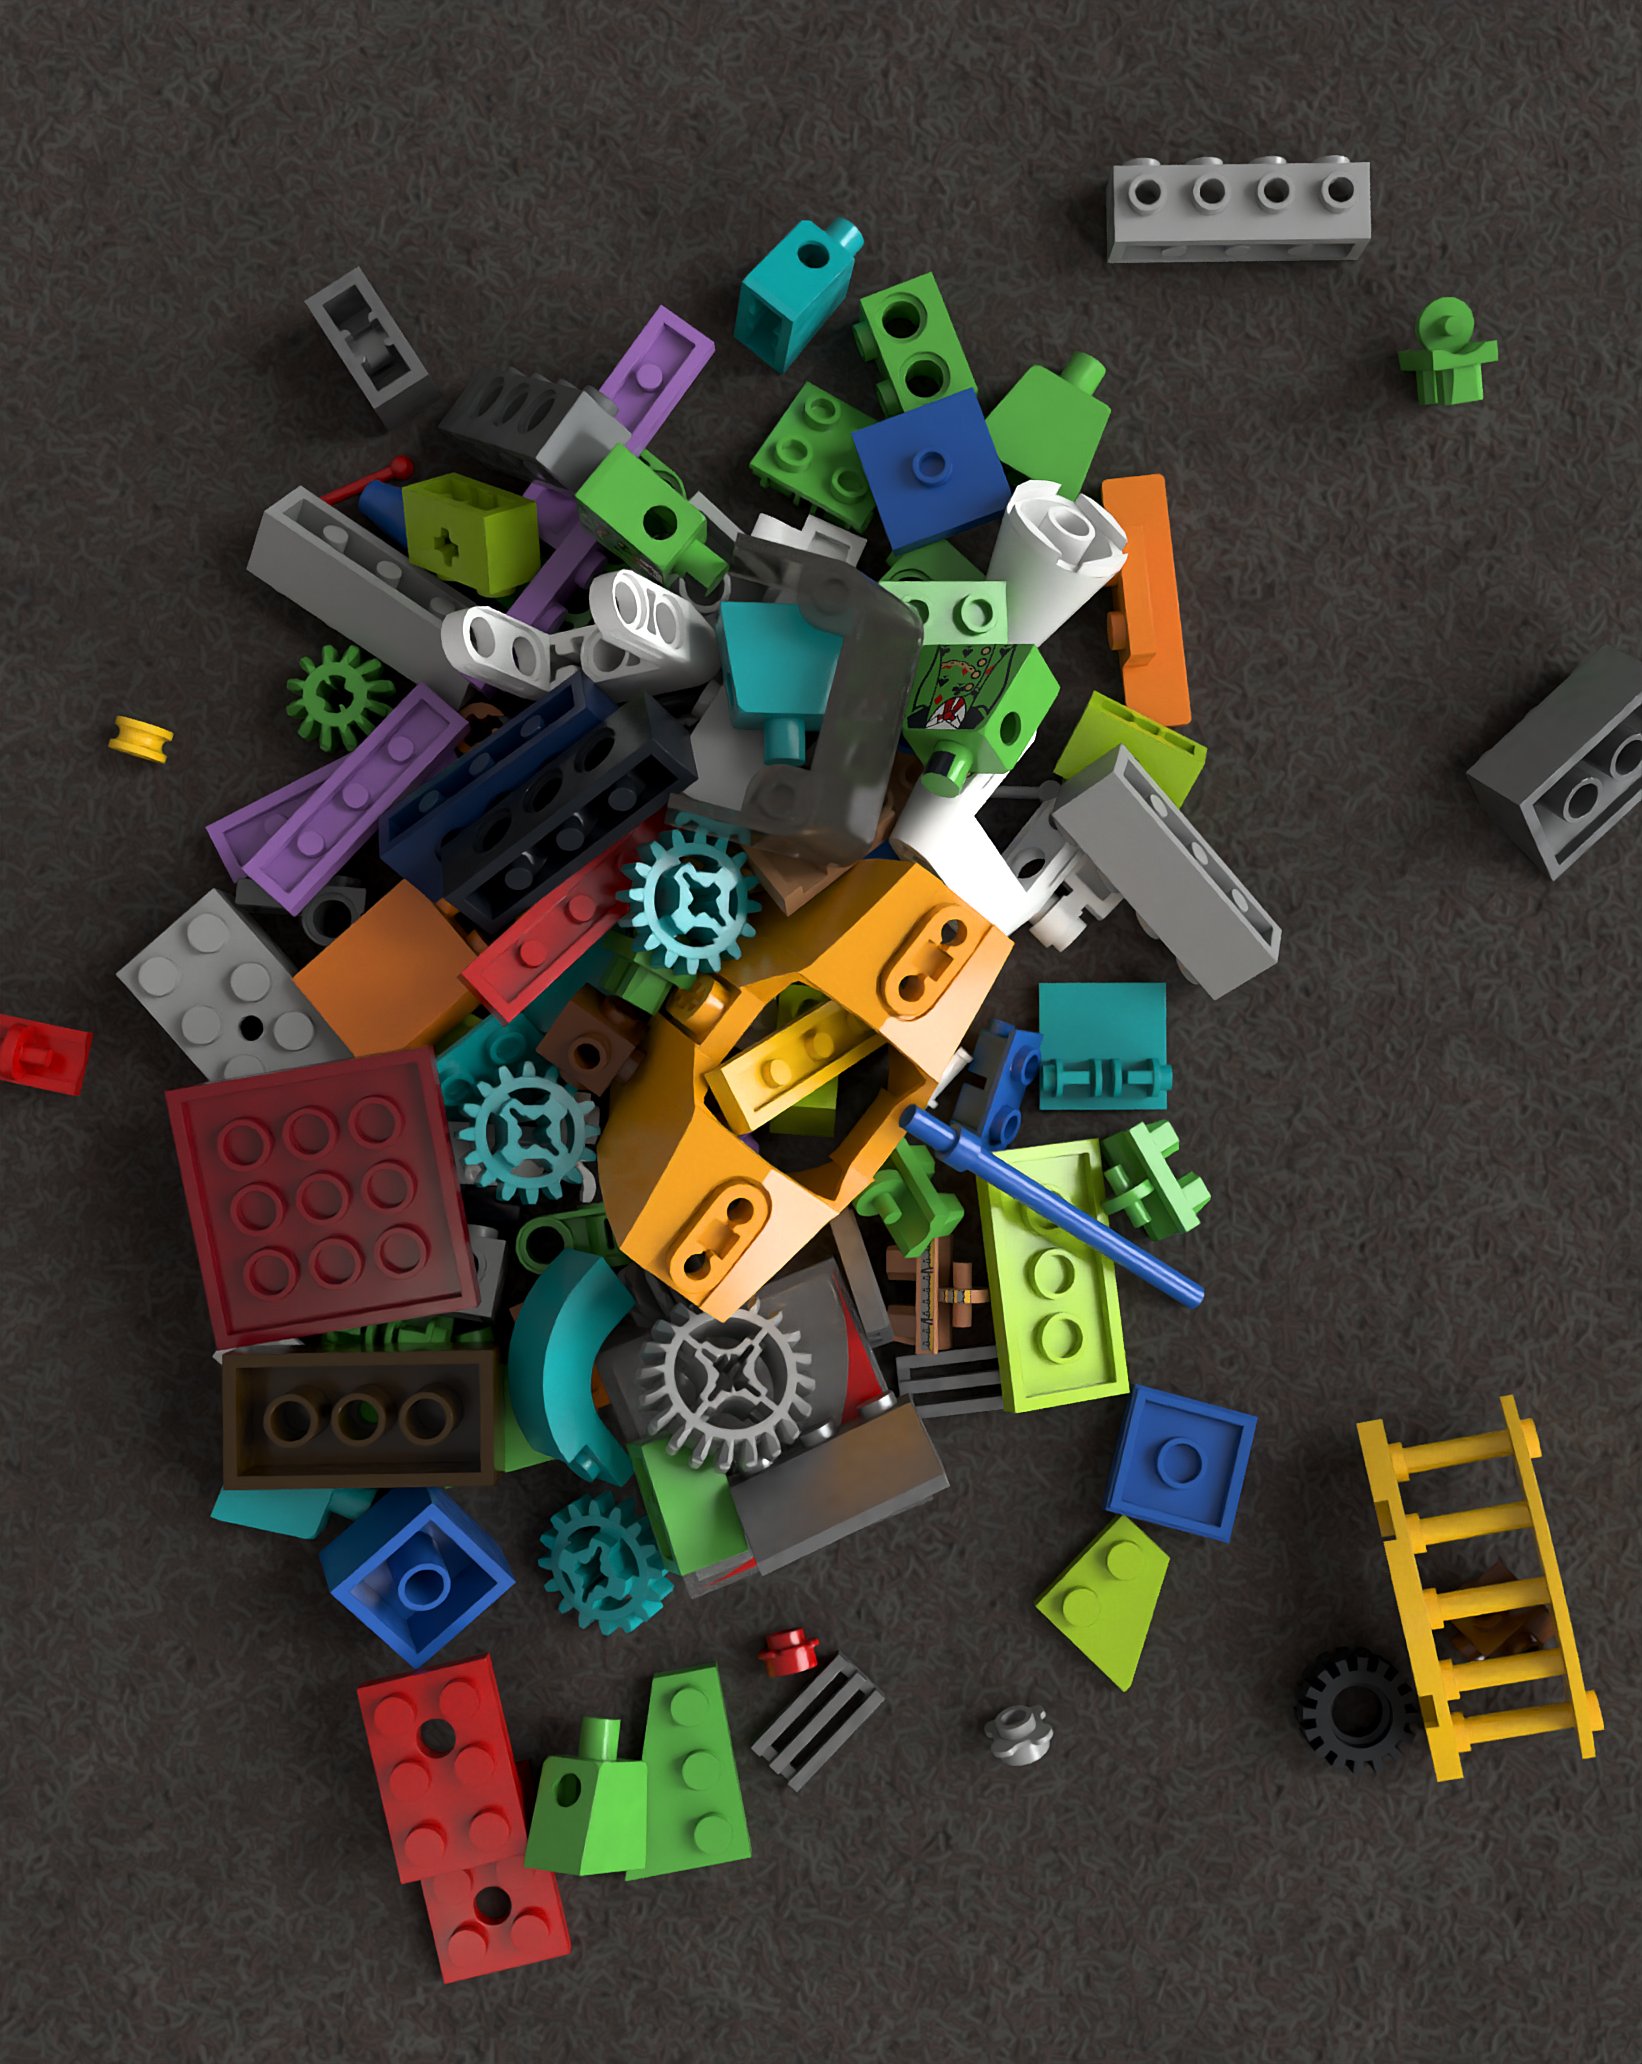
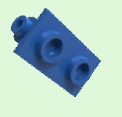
M991 1018L988 1029L981 1028L972 1056L974 1059L970 1062L968 1071L988 1078L985 1088L971 1083H963L949 1125L959 1124L978 1136L982 1142L981 1147L989 1152L1005 1150L1019 1130L1021 1123L1019 1108L1026 1087L1033 1081L1040 1068L1041 1051L1039 1048L1044 1034L1015 1029V1026L1010 1023Z

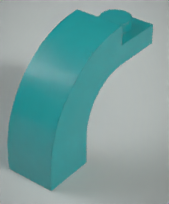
M565 1248L533 1285L520 1309L514 1326L508 1356V1387L512 1409L518 1426L534 1451L565 1462L574 1473L585 1481L592 1482L595 1478L622 1487L634 1474V1469L629 1455L606 1428L595 1410L591 1393V1376L596 1355L603 1341L637 1302L602 1256Z

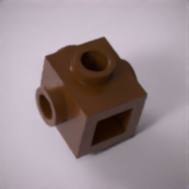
M586 982L569 1000L535 1051L556 1065L558 1073L567 1083L580 1090H590L600 1097L614 1079L625 1086L643 1062L647 1053L640 1049L638 1045L650 1030V1027L640 1020L639 1012L629 1002L615 995L606 996Z
M1498 1560L1479 1579L1466 1582L1457 1591L1517 1581L1519 1579ZM1545 1604L1448 1620L1458 1632L1450 1639V1642L1469 1662L1543 1650V1644L1554 1635L1550 1613Z

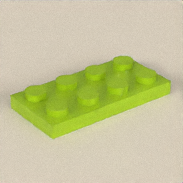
M1099 1138L991 1152L1109 1227L1108 1215L1105 1214L1100 1205V1202L1106 1199ZM976 1175L1004 1411L1021 1413L1130 1393L1114 1261Z

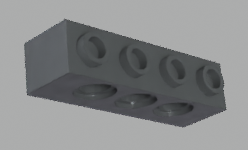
M481 366L437 427L486 468L574 498V495L615 445L620 442L625 446L633 435L614 418L619 412L618 407L594 387L585 385L583 390H580L561 378L556 383H552L536 372L527 377L510 366L506 371Z

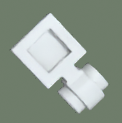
M1084 853L1061 883L1069 893L1067 895L1063 894L1061 897L1053 893L1040 911L1028 920L1032 924L1029 931L1046 948L1052 944L1061 952L1079 936L1087 926L1079 918L1083 913L1081 911L1083 907L1100 921L1124 898L1120 892L1113 893L1103 884L1097 874L1094 862L1086 853Z

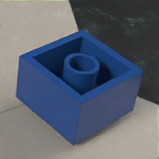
M440 1487L392 1488L318 1553L330 1593L414 1669H419L516 1583L498 1543Z

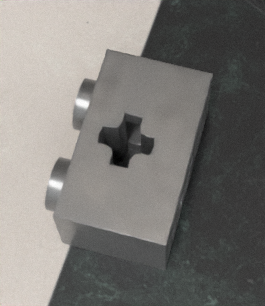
M359 266L304 301L388 431H391L442 398L427 370Z

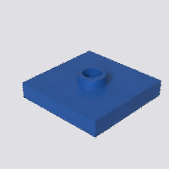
M973 387L851 433L895 557L1004 516L1012 493Z
M1131 1384L1101 1509L1229 1543L1258 1417L1146 1386Z

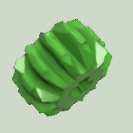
M327 645L322 648L323 665L318 666L308 657L301 658L300 666L309 676L306 681L297 678L289 679L287 681V688L303 698L290 703L286 710L287 714L292 718L304 719L298 734L305 740L310 741L320 736V748L327 753H334L342 740L346 749L351 753L361 744L358 733L363 731L369 736L376 729V726L372 724L375 717L384 720L394 710L390 706L378 701L394 695L396 687L389 680H379L385 667L377 658L363 663V652L358 647L351 645L345 651L342 659H340L336 649L331 645ZM345 686V689L354 696V699L348 708L340 704L341 712L337 713V709L329 703V698L333 691L342 694L341 687Z

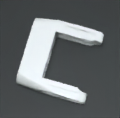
M626 569L602 574L594 578L589 592L590 610L595 622L594 625L549 635L489 606H474L446 615L441 628L442 647L447 659L455 669L523 699L534 701L539 700L579 669L590 677L615 703L629 701L643 689L650 696L700 686L709 682L721 667L715 630L695 607L680 596ZM615 596H616L617 601H618V604H619L620 614H619V611H618V608H617V605H616ZM470 626L473 629V632L476 637L478 648L477 652L473 648V645L470 640ZM512 647L515 648L518 657L519 670L513 660Z
M1036 731L1032 736L1031 740L1029 741L1028 745L1026 746L1025 750L1023 751L1022 755L1034 742ZM1010 771L1005 774L974 773L965 779L959 795L953 798L941 797L927 790L921 782L922 773L889 837V844L901 861L917 862L940 879L948 888L988 921L995 924L1008 937L1040 911L1085 852L1080 846L1070 845L1056 829L1054 817L1052 816V810L1056 798L1041 804L1002 855H1000L974 815ZM1034 859H1045V864L1037 874L1029 878H1018L1021 868L1026 863ZM956 919L947 921L950 927L957 933L958 924Z

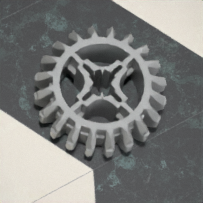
M758 1296L751 1297L744 1309H738L724 1323L699 1309L694 1303L693 1311L683 1303H678L670 1312L671 1322L657 1320L652 1327L651 1334L655 1342H644L639 1350L638 1357L647 1365L636 1370L633 1382L649 1390L639 1396L636 1401L637 1410L658 1412L647 1426L649 1435H659L667 1429L673 1435L665 1447L667 1455L673 1456L684 1444L692 1449L689 1457V1466L691 1468L698 1469L707 1454L713 1455V1467L717 1474H725L728 1471L733 1455L744 1472L751 1471L757 1465L758 1454L768 1461H773L781 1453L780 1442L792 1444L799 1436L800 1431L795 1422L805 1421L811 1413V1406L802 1397L809 1396L815 1390L816 1380L799 1373L807 1369L812 1363V1354L792 1352L791 1349L801 1338L800 1330H789L782 1334L777 1329L783 1318L782 1310L771 1312L767 1319L757 1314L760 1308ZM720 1336L732 1338L742 1343L736 1348L724 1350L711 1345L708 1341L700 1344L696 1340L704 1337ZM758 1356L766 1364L772 1378L774 1389L773 1402L765 1396L768 1389L757 1380L754 1372V1362ZM675 1360L686 1368L683 1375L692 1382L696 1391V1401L690 1410L682 1401L676 1387L674 1378ZM740 1363L741 1367L733 1377L734 1382L728 1392L721 1390L713 1401H708V1397L716 1387L715 1382L721 1373L728 1374L735 1364ZM725 1413L735 1416L742 1422L748 1418L756 1425L744 1429L731 1430L715 1427L706 1422L714 1415Z

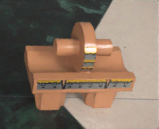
M953 1234L933 1238L920 1257L904 1258L897 1245L887 1247L886 1273L888 1279L916 1281V1304L895 1303L888 1305L887 1314L895 1337H892L893 1341L916 1345L915 1354L935 1355L938 1354V1350L952 1349L953 1327H972V1303L990 1302L989 1287L972 1286V1262H953Z

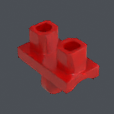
M0 1013V1080L80 1096L94 1033Z

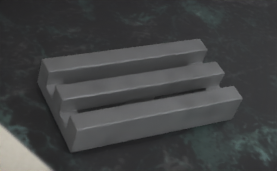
M847 1206L829 1222L871 1348L892 1342V1337H895L853 1209L849 1210Z
M996 1343L938 1350V1354L935 1355L915 1353L895 1355L900 1396L909 1393L913 1401V1394L1000 1384L999 1369L911 1379L910 1368L998 1358ZM1002 1393L914 1404L921 1419L1004 1409Z
M838 1650L754 1738L750 1748L759 1757L762 1755L769 1761V1766L777 1774L781 1773L788 1780V1785L798 1792L885 1700V1693ZM840 1671L847 1676L848 1679L791 1740L778 1751L772 1743ZM860 1689L865 1694L861 1701L796 1768L791 1763L794 1757Z

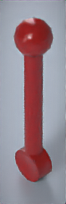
M396 456L392 459L389 467L318 498L332 506L362 493L365 487L373 480H379L383 483L394 478L408 480L414 473V463L407 456Z

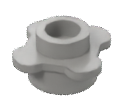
M1023 1705L1012 1706L999 1713L995 1720L987 1722L984 1731L987 1737L994 1739L991 1745L993 1755L1001 1758L1004 1763L1011 1766L1030 1764L1041 1758L1047 1752L1049 1740L1053 1735L1051 1726L1042 1721L1046 1716L1044 1708L1041 1705L1032 1707Z

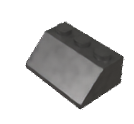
M1606 643L1583 664L1576 667L1562 684L1538 706L1531 709L1520 723L1493 748L1486 751L1466 772L1481 807L1552 882L1642 800V662Z
M892 1390L878 1394L856 1407L860 1414L859 1417L838 1427L835 1426L833 1419L820 1422L799 1434L797 1439L800 1445L778 1455L773 1461H768L758 1454L757 1465L751 1471L744 1472L737 1464L740 1474L731 1478L729 1490L762 1576L950 1486L941 1459L909 1393L898 1398L895 1397Z

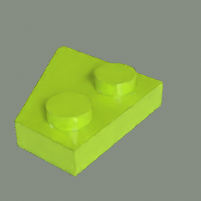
M1117 1514L1034 1601V1604L1125 1692L1132 1684L1170 1558L1128 1516Z

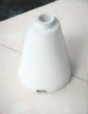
M1029 480L1016 487L1008 500L985 581H1006L1008 644H1035L1038 648L1120 571L1128 556V553L1123 554L1122 552L1128 542L1126 534L1110 513L1082 493H1080L1075 503L1056 495L1061 484L1052 481Z

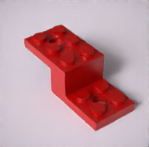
M486 1652L361 1682L356 1690L401 1884L421 1880L444 1984L570 1954L572 1945L555 1872L524 1867V1858L537 1794L529 1760L526 1759L518 1762L514 1760L490 1653ZM430 1719L445 1720L455 1731V1744L445 1751H436L429 1748L421 1737L422 1724ZM494 1886L507 1892L512 1903L510 1912L500 1918H491L484 1915L479 1910L476 1902V1895L482 1889Z

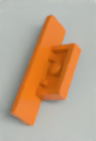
M1161 474L1106 479L1100 487L1102 508L1113 516L1125 532L1128 540L1122 550L1123 554L1128 553L1125 563L1120 571L1104 585V587H1111L1114 611L1107 614V633L1111 651L1118 650L1124 706L1167 728L1186 726L1191 721V709L1165 479Z

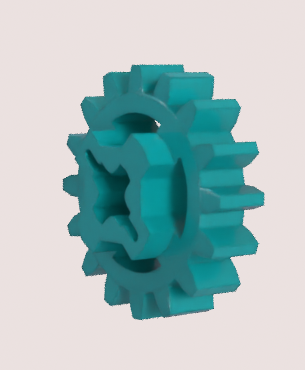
M704 827L684 829L682 834L679 829L658 833V843L656 841L645 842L636 847L643 863L637 862L623 865L621 871L627 878L633 881L631 889L617 891L615 899L623 903H629L631 913L623 916L618 920L620 927L624 928L636 927L639 935L630 946L634 952L654 950L651 956V967L663 969L670 968L673 965L675 975H695L697 969L700 973L717 972L721 970L720 959L736 960L742 956L740 948L735 941L736 939L755 937V929L745 921L747 914L762 911V904L749 900L747 890L754 888L759 883L757 876H742L739 869L748 858L745 852L725 854L728 846V837L724 834L709 836L706 839ZM682 856L690 857L702 862L705 866L702 869L695 870L690 862L681 863L678 858ZM679 934H685L689 940L697 939L700 945L695 947L686 946L677 942L674 938Z
M524 1061L518 1064L516 1078H513L506 1066L493 1070V1080L496 1086L492 1087L483 1081L475 1082L471 1088L479 1099L478 1104H461L458 1107L457 1111L465 1118L470 1119L469 1128L453 1132L454 1139L470 1143L471 1151L465 1153L459 1159L460 1165H479L482 1170L474 1180V1184L478 1188L485 1187L496 1181L498 1183L496 1189L497 1200L509 1201L516 1189H519L523 1205L536 1204L539 1188L542 1189L549 1200L562 1197V1188L559 1181L563 1179L570 1184H580L584 1179L575 1165L578 1161H595L597 1154L591 1149L584 1147L585 1138L601 1134L600 1127L585 1125L583 1117L596 1106L593 1101L577 1103L573 1097L578 1091L577 1088L567 1082L561 1086L556 1083L558 1079L557 1066L550 1065L545 1067L539 1077H536L532 1061ZM519 1089H529L540 1092L544 1096L533 1105H523L516 1098H511L508 1093ZM564 1117L568 1131L566 1146L561 1142L560 1121ZM488 1119L494 1124L495 1145L491 1150H489L486 1140ZM534 1120L537 1126L533 1130L532 1135L538 1143L520 1146L517 1140L523 1132L517 1125V1122L522 1123ZM524 1160H531L539 1168L543 1167L547 1171L532 1178L520 1177L510 1173L513 1168H517Z
M605 1490L594 1499L586 1493L553 1515L550 1519L553 1527L542 1534L540 1541L551 1551L538 1559V1564L542 1568L552 1570L554 1575L544 1585L546 1591L555 1592L560 1590L564 1596L558 1608L563 1614L574 1607L580 1612L579 1627L585 1629L592 1622L598 1620L602 1635L611 1634L619 1626L625 1633H629L643 1621L647 1622L663 1607L661 1600L672 1592L674 1587L667 1578L663 1577L669 1571L664 1568L655 1536L650 1530L651 1524L648 1514L643 1515L641 1518L635 1515V1499L630 1496L615 1506L611 1491ZM593 1526L587 1532L582 1530L583 1527ZM627 1594L632 1596L631 1598L623 1599Z

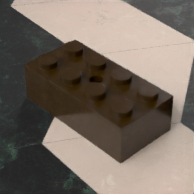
M504 1341L250 1345L238 1347L222 1354L223 1490L495 1486L505 1473ZM363 1401L370 1403L375 1408L378 1414L377 1422H370L362 1416L361 1404Z

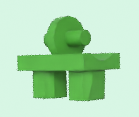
M1455 297L1437 298L1421 309L1416 319L1415 333L1419 344L1424 350L1398 352L1401 371H1416L1420 405L1438 403V405L1446 406L1482 400L1481 363L1498 361L1497 340L1469 341L1474 329L1472 311L1465 302Z
M636 927L633 930L634 939L639 935ZM609 929L600 946L614 955L599 980L598 986L656 1016L672 985L687 992L691 990L698 974L675 975L673 965L670 968L663 969L651 967L653 949L634 952L630 947L634 941L633 938ZM679 934L674 938L677 942L690 946L691 940L685 934Z
M1164 1119L1148 1125L1140 1122L1099 1141L1100 1150L1110 1166L1103 1173L1115 1192L1100 1202L1106 1215L1124 1209L1134 1228L1143 1225L1152 1242H1157L1175 1233L1182 1234L1188 1232L1200 1224L1196 1214L1210 1200L1211 1195L1202 1179L1192 1171L1175 1178L1164 1158L1179 1150V1139L1169 1121Z
M903 1137L873 1176L875 1181L871 1182L860 1192L851 1203L856 1212L861 1216L879 1214L904 1258L920 1257L933 1238L950 1235L963 1218L964 1209L954 1193L936 1192L930 1181L935 1174V1161L925 1145H908Z

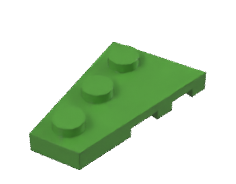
M717 1662L655 1673L652 1682L642 1761H645L648 1767L645 1869L626 1871L625 1881L750 1858L752 1854Z

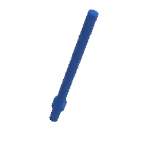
M910 1104L902 1112L899 1118V1127L934 1148L935 1156L940 1161L958 1172L971 1171L1187 1308L1194 1309L1202 1302L1204 1297L1203 1287L981 1147V1139L961 1125L953 1124L948 1126L915 1104Z

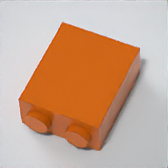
M403 879L292 977L291 980L355 1057L433 1044L434 1046L481 1004L459 981L457 976L485 951L491 943L477 929H474L468 935L454 918L460 911L447 902L444 897L433 903L406 879Z

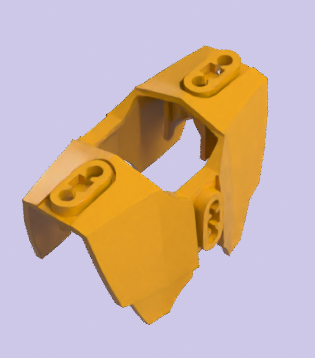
M879 858L861 859L788 918L767 892L754 896L751 900L761 903L762 911L747 914L750 920L748 924L756 931L755 937L735 940L742 956L736 960L720 959L721 970L717 972L700 973L697 969L696 974H698V977L689 992L676 987L666 1004V1011L673 1016L671 1020L657 1012L656 1016H651L646 1024L650 1027V1030L638 1045L640 1049L647 1053L643 1062L625 1086L616 1079L611 1082L608 1122L596 1149L599 1183L605 1212L617 1245L622 1252L642 1268L648 1270L697 1305L699 1309L722 1323L780 1270L828 1221L840 1214L871 1182L875 1181L873 1176L907 1133V1131L899 1127V1118L902 1112L910 1104H915L921 1109H925L930 1097L941 1081L945 1068L1015 944L995 924L988 921L948 888L940 879L917 862ZM956 919L958 932L955 938L948 943H940L942 941L941 929L943 925L949 920ZM908 976L906 987L901 992H898L901 980ZM800 981L827 995L888 1041L889 1078L887 1091L881 1087L876 1099L840 1146L829 1155L833 1160L832 1162L812 1169L784 1174L723 1126L706 1107L704 1097L709 1084L704 1075L719 1066L769 1001L791 983ZM741 1198L739 1204L734 1209L727 1211L729 1204L734 1199ZM704 1251L705 1262L698 1271L692 1273L684 1272L686 1260L691 1255L702 1254Z

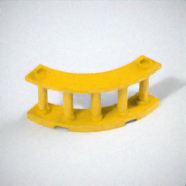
M1513 1394L1500 1397L1504 1430L1402 1448L1401 1442L1388 1444L1382 1419L1356 1424L1382 1537L1395 1535L1396 1540L1385 1541L1384 1547L1437 1782L1464 1778L1459 1753L1471 1751L1470 1744L1574 1728L1582 1759L1596 1757L1592 1731L1604 1730L1594 1689L1585 1691L1563 1585L1531 1458L1541 1457L1538 1435L1532 1418L1520 1420ZM1511 1455L1523 1501L1419 1519L1418 1513L1405 1515L1398 1483L1410 1481L1409 1474ZM1530 1527L1540 1568V1577L1437 1594L1435 1588L1422 1590L1414 1554L1427 1552L1426 1545ZM1548 1603L1557 1648L1455 1665L1452 1664L1451 1658L1438 1660L1432 1630L1444 1628L1443 1621ZM1562 1675L1566 1701L1463 1717L1462 1711L1451 1713L1449 1711L1447 1701L1460 1699L1459 1692Z

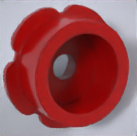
M794 1627L766 1635L768 1647L761 1649L757 1654L758 1659H764L768 1677H779L817 1666L814 1647L820 1643L816 1637L805 1638L803 1627Z

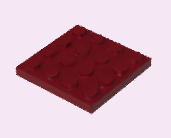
M433 1044L186 1085L164 1091L217 1351L477 1308L480 1305L482 1299Z

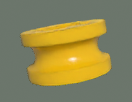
M116 717L115 724L119 727L120 732L117 738L109 740V748L165 764L167 756L162 752V746L166 741H172L174 733L131 718Z

